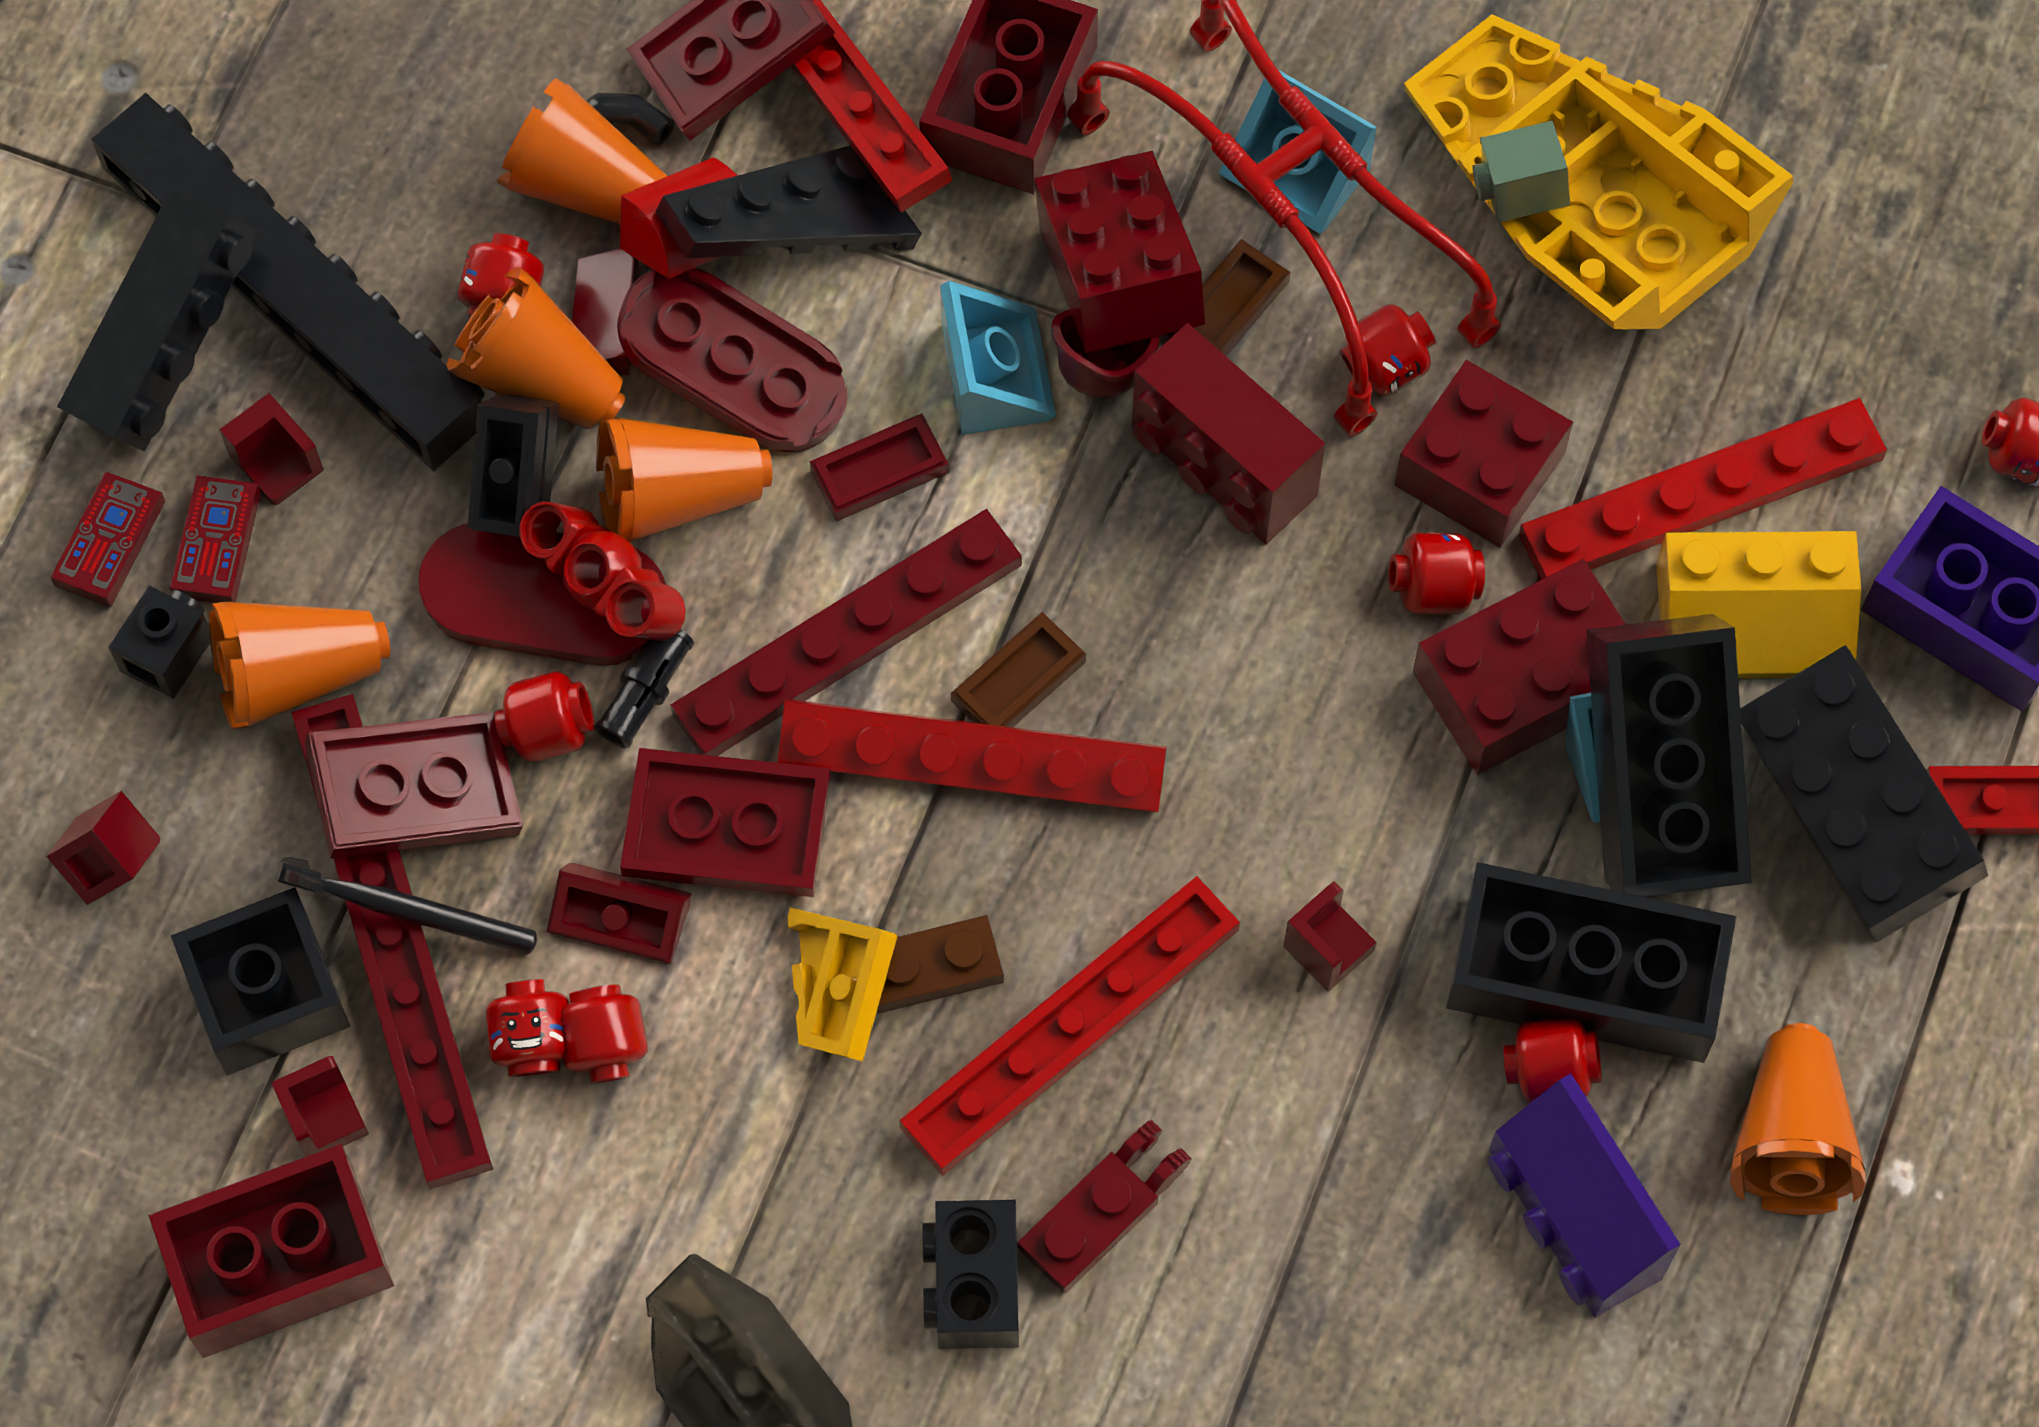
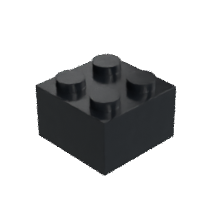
M296 887L171 935L213 1051L226 1075L238 1072L351 1027Z

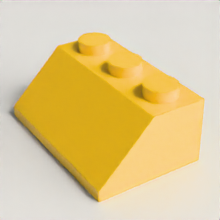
M1856 531L1687 532L1665 534L1656 562L1660 620L1714 614L1735 627L1738 679L1791 678L1844 645L1848 647L1856 660L1861 603V578Z

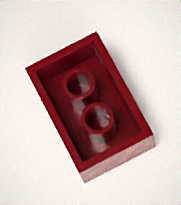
M972 0L919 120L921 133L947 166L1034 195V178L1042 176L1067 118V112L1076 97L1077 82L1088 68L1097 48L1098 9L1072 0Z
M1153 151L1127 155L1118 159L1034 178L1040 233L1085 353L1177 332L1186 323L1190 324L1193 328L1206 325L1202 271Z
M1186 323L1135 370L1132 426L1136 438L1153 454L1162 452L1177 465L1181 478L1192 490L1199 494L1207 492L1221 504L1229 522L1244 534L1252 532L1267 545L1318 496L1325 442L1190 324Z
M1583 558L1419 642L1413 673L1476 775H1479L1567 729L1570 697L1591 692L1586 629L1626 625V623Z
M342 1144L148 1215L188 1337L203 1358L395 1286L353 1165Z

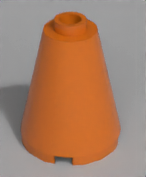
M555 78L543 92L552 97L545 112L533 106L502 164V168L508 172L498 177L497 183L509 191L620 225L621 195L667 177V175L569 84H565Z
M519 267L510 270L505 277L514 282V284L509 287L501 299H492L489 293L479 304L454 344L464 353L460 361L448 358L446 364L448 370L461 379L498 394L555 401L559 403L558 418L585 429L592 428L602 420L613 419L621 409L626 397L620 392L623 378L531 275Z
M619 417L602 420L599 423L596 439V471H604L605 491L598 492L604 527L629 542L758 501L762 497L763 487H770L772 485L773 469L770 453L767 449L760 450L755 438Z
M224 601L212 604L213 611H209V636L215 674L220 673L223 687L226 691L225 693H219L231 729L247 728L378 674L381 670V660L390 658V641L384 621L374 622L369 610Z
M1806 1023L1788 1024L1768 1037L1730 1165V1185L1736 1196L1745 1201V1191L1761 1197V1209L1773 1213L1799 1216L1826 1214L1838 1210V1198L1852 1193L1853 1202L1859 1199L1866 1185V1171L1833 1042L1826 1034Z

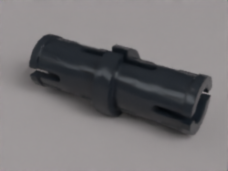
M680 629L670 639L664 641L650 640L634 666L628 665L620 676L621 688L600 721L598 720L594 726L599 735L618 747L630 748L634 737L654 705H661L670 693L667 687L669 681L688 651L694 646L693 639L686 632Z

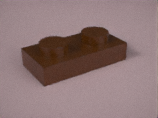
M988 915L897 937L877 1013L880 1014L1004 983V974Z

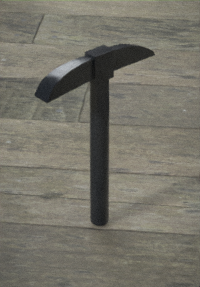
M285 857L282 861L280 860L275 880L283 884L315 893L316 891L322 893L326 891L377 913L525 955L530 954L537 943V934L533 929L385 887L321 877L322 874L319 871L310 869L308 860Z

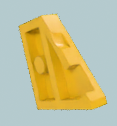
M790 907L787 916L788 928L799 931L801 963L792 965L793 988L799 1001L796 1013L798 1044L863 1062L898 934Z

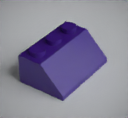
M1569 1074L1557 1081L1495 1131L1489 1148L1492 1156L1488 1157V1164L1501 1188L1507 1193L1514 1190L1526 1208L1527 1212L1523 1214V1219L1534 1241L1542 1249L1550 1246L1563 1267L1559 1270V1277L1570 1298L1578 1306L1586 1303L1594 1318L1661 1281L1681 1244L1572 1074Z

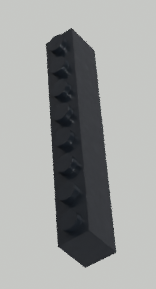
M144 93L91 138L102 168L155 217L161 209L172 186H175L260 231L253 244L251 258L247 265L237 274L232 287L433 472L478 433L476 431L477 407L485 396L482 388L451 373L447 365L440 360L442 358L440 350L426 334L420 330H416L411 334L398 322L400 320L399 314L383 295L374 292L369 296L356 284L358 282L357 276L341 257L336 254H332L329 258L326 257L314 246L316 244L314 236L298 218L291 216L286 220L273 208L275 203L268 192L252 178L246 182L239 178L232 171L234 166L228 156L215 143L209 141L203 145L191 134L193 129L190 123L173 105L168 104L162 108L147 93Z

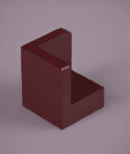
M270 393L219 429L230 458L253 483L259 485L261 493L273 505L280 504L324 471L313 441Z
M121 790L76 817L46 857L86 905H89L131 881L160 843V837Z
M1335 881L1330 883L1288 920L1283 945L1328 992L1372 954L1377 943L1341 907L1344 890Z
M327 1056L271 1082L305 1157L339 1144L345 1146L369 1135L333 1056Z

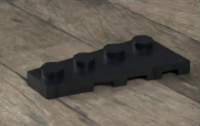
M850 145L664 195L655 211L687 258L758 256L762 249L767 247L788 249L790 254L813 253L818 245H842L845 252L868 251L872 243H892L894 250L914 249L922 235L906 210L902 213L898 210Z

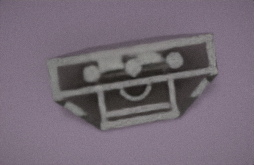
M692 1254L683 1260L646 1297L647 1315L652 1317L651 1351L656 1391L683 1427H852L850 1404L772 1301L765 1295L699 1255Z

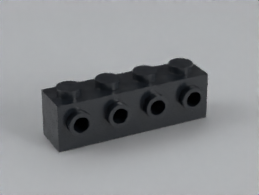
M172 186L57 407L113 438L145 452L152 437L161 430L166 418V410L180 383L191 373L195 362V355L209 328L219 319L223 310L224 299L237 274L249 262L253 244L260 231L201 199Z

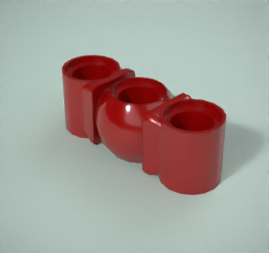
M542 501L532 505L524 513L520 522L519 535L521 543L527 552L537 558L544 559L547 568L551 572L563 574L564 586L573 600L595 611L599 616L605 617L614 632L625 637L664 641L672 638L680 631L686 614V607L682 596L673 587L662 584L658 574L653 570L642 568L641 557L631 542L614 532H610L606 527L600 526L594 515L582 507ZM560 522H562L564 532L561 541L558 543L556 533ZM605 559L607 566L606 575L600 583L598 576L599 567ZM648 598L650 611L647 620L643 622L641 609L644 601Z

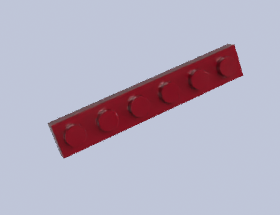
M986 508L670 704L672 715L700 754L718 756L781 717L785 700L806 701L1021 567L1022 555Z

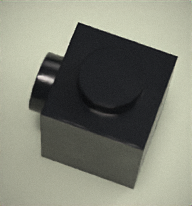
M149 585L108 647L120 672L174 699L210 644L209 625L204 616L205 609L203 606L181 591L172 590L170 595Z

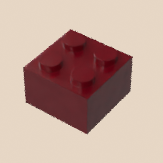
M1466 359L1400 453L1394 485L1501 548L1565 455L1573 421Z

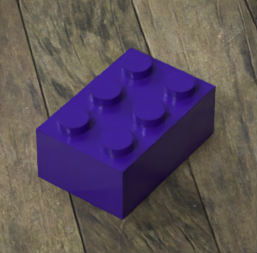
M1940 486L1873 581L1861 611L2024 712L2039 691V546Z

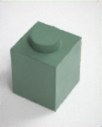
M1553 120L1480 138L1482 163L1472 166L1474 181L1480 201L1491 199L1498 223L1570 206L1568 168Z

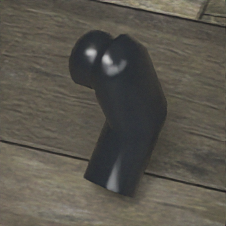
M598 92L587 100L612 125L614 122L628 124L656 145L665 142L674 129L675 122L673 119L637 94Z

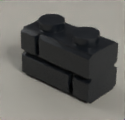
M498 394L490 398V400H485L478 404L476 431L480 434V437L475 439L467 528L520 537V522L524 513L536 503L551 501L559 403L516 395Z

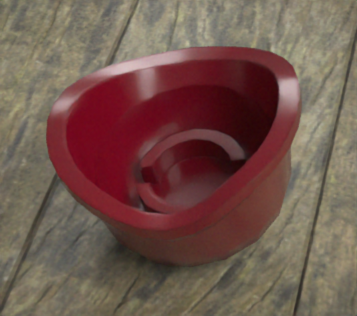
M1070 310L1057 314L1051 325L1052 338L1058 349V364L1062 376L1067 384L1075 390L1091 397L1111 398L1123 395L1134 387L1135 370L1157 351L1160 336L1085 353Z

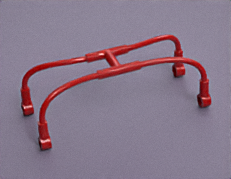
M1201 0L1200 16L1192 24L1189 31L1190 35L1205 51L1209 52L1218 48L1227 40L1233 26L1257 68L1279 95V104L1283 106L1284 110L1291 115L1304 132L1259 163H1256L1239 143L1232 138L1231 134H1223L1213 122L1178 93L1144 72L1113 61H1099L1091 64L1077 82V100L1069 108L1067 117L1082 135H1089L1099 129L1106 122L1110 114L1109 109L1101 101V81L1099 77L1109 76L1131 83L1150 93L1186 119L1212 144V152L1227 166V169L1231 171L1234 177L1266 210L1270 217L1278 223L1280 228H1287L1310 258L1330 294L1344 329L1353 370V379L1348 384L1346 400L1336 410L1333 417L1349 437H1354L1368 428L1378 414L1370 404L1372 385L1368 381V363L1361 330L1351 302L1335 269L1309 229L1299 219V210L1283 195V192L1279 190L1274 182L1322 150L1348 180H1355L1383 207L1456 262L1473 280L1477 292L1473 296L1470 313L1462 319L1457 330L1475 349L1490 341L1501 327V323L1494 316L1497 296L1493 292L1491 280L1482 266L1459 244L1383 186L1367 170L1366 161L1355 152V149L1347 143L1346 139L1308 100L1307 96L1298 87H1291L1269 58L1237 1ZM1224 11L1228 16L1232 26L1224 19Z

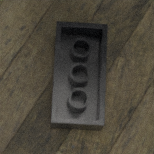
M1714 614L1586 629L1605 882L1615 891L1643 897L1752 883L1735 627Z
M1846 645L1740 708L1743 732L1875 942L1880 941L1989 876L1983 857Z
M1477 862L1469 889L1446 1009L1517 1024L1527 1020L1546 1018L1575 1019L1583 1023L1586 1031L1596 1030L1598 1041L1704 1063L1716 1038L1737 916Z

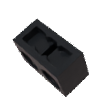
M1016 1199L935 1201L936 1222L922 1223L923 1263H936V1288H923L924 1329L937 1328L938 1349L1019 1347ZM976 1230L988 1239V1244L982 1251L976 1254H963L957 1251L951 1244L953 1238L961 1231ZM974 1294L984 1298L990 1308L983 1317L977 1320H965L958 1317L952 1310L954 1303L962 1296Z

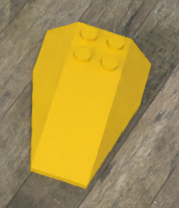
M1493 14L1404 83L1407 95L1475 188L1472 166L1482 163L1481 137L1553 120L1568 168L1570 206L1500 223L1528 261L1613 329L1663 328L1751 255L1793 184V175L1706 109L1688 101H1685L1680 106L1660 96V89L1639 79L1633 85L1607 73V65L1587 56L1579 61L1561 53L1560 44ZM1491 199L1485 200L1486 204L1489 206V208L1495 215Z

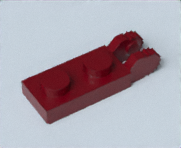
M1148 1120L1123 1143L1116 1154L1111 1151L1017 1242V1248L1064 1294L1084 1277L1158 1204L1159 1196L1191 1163L1192 1158L1180 1148L1167 1155L1145 1183L1129 1169L1143 1154L1153 1148L1158 1141V1137L1161 1135L1162 1129L1152 1120Z

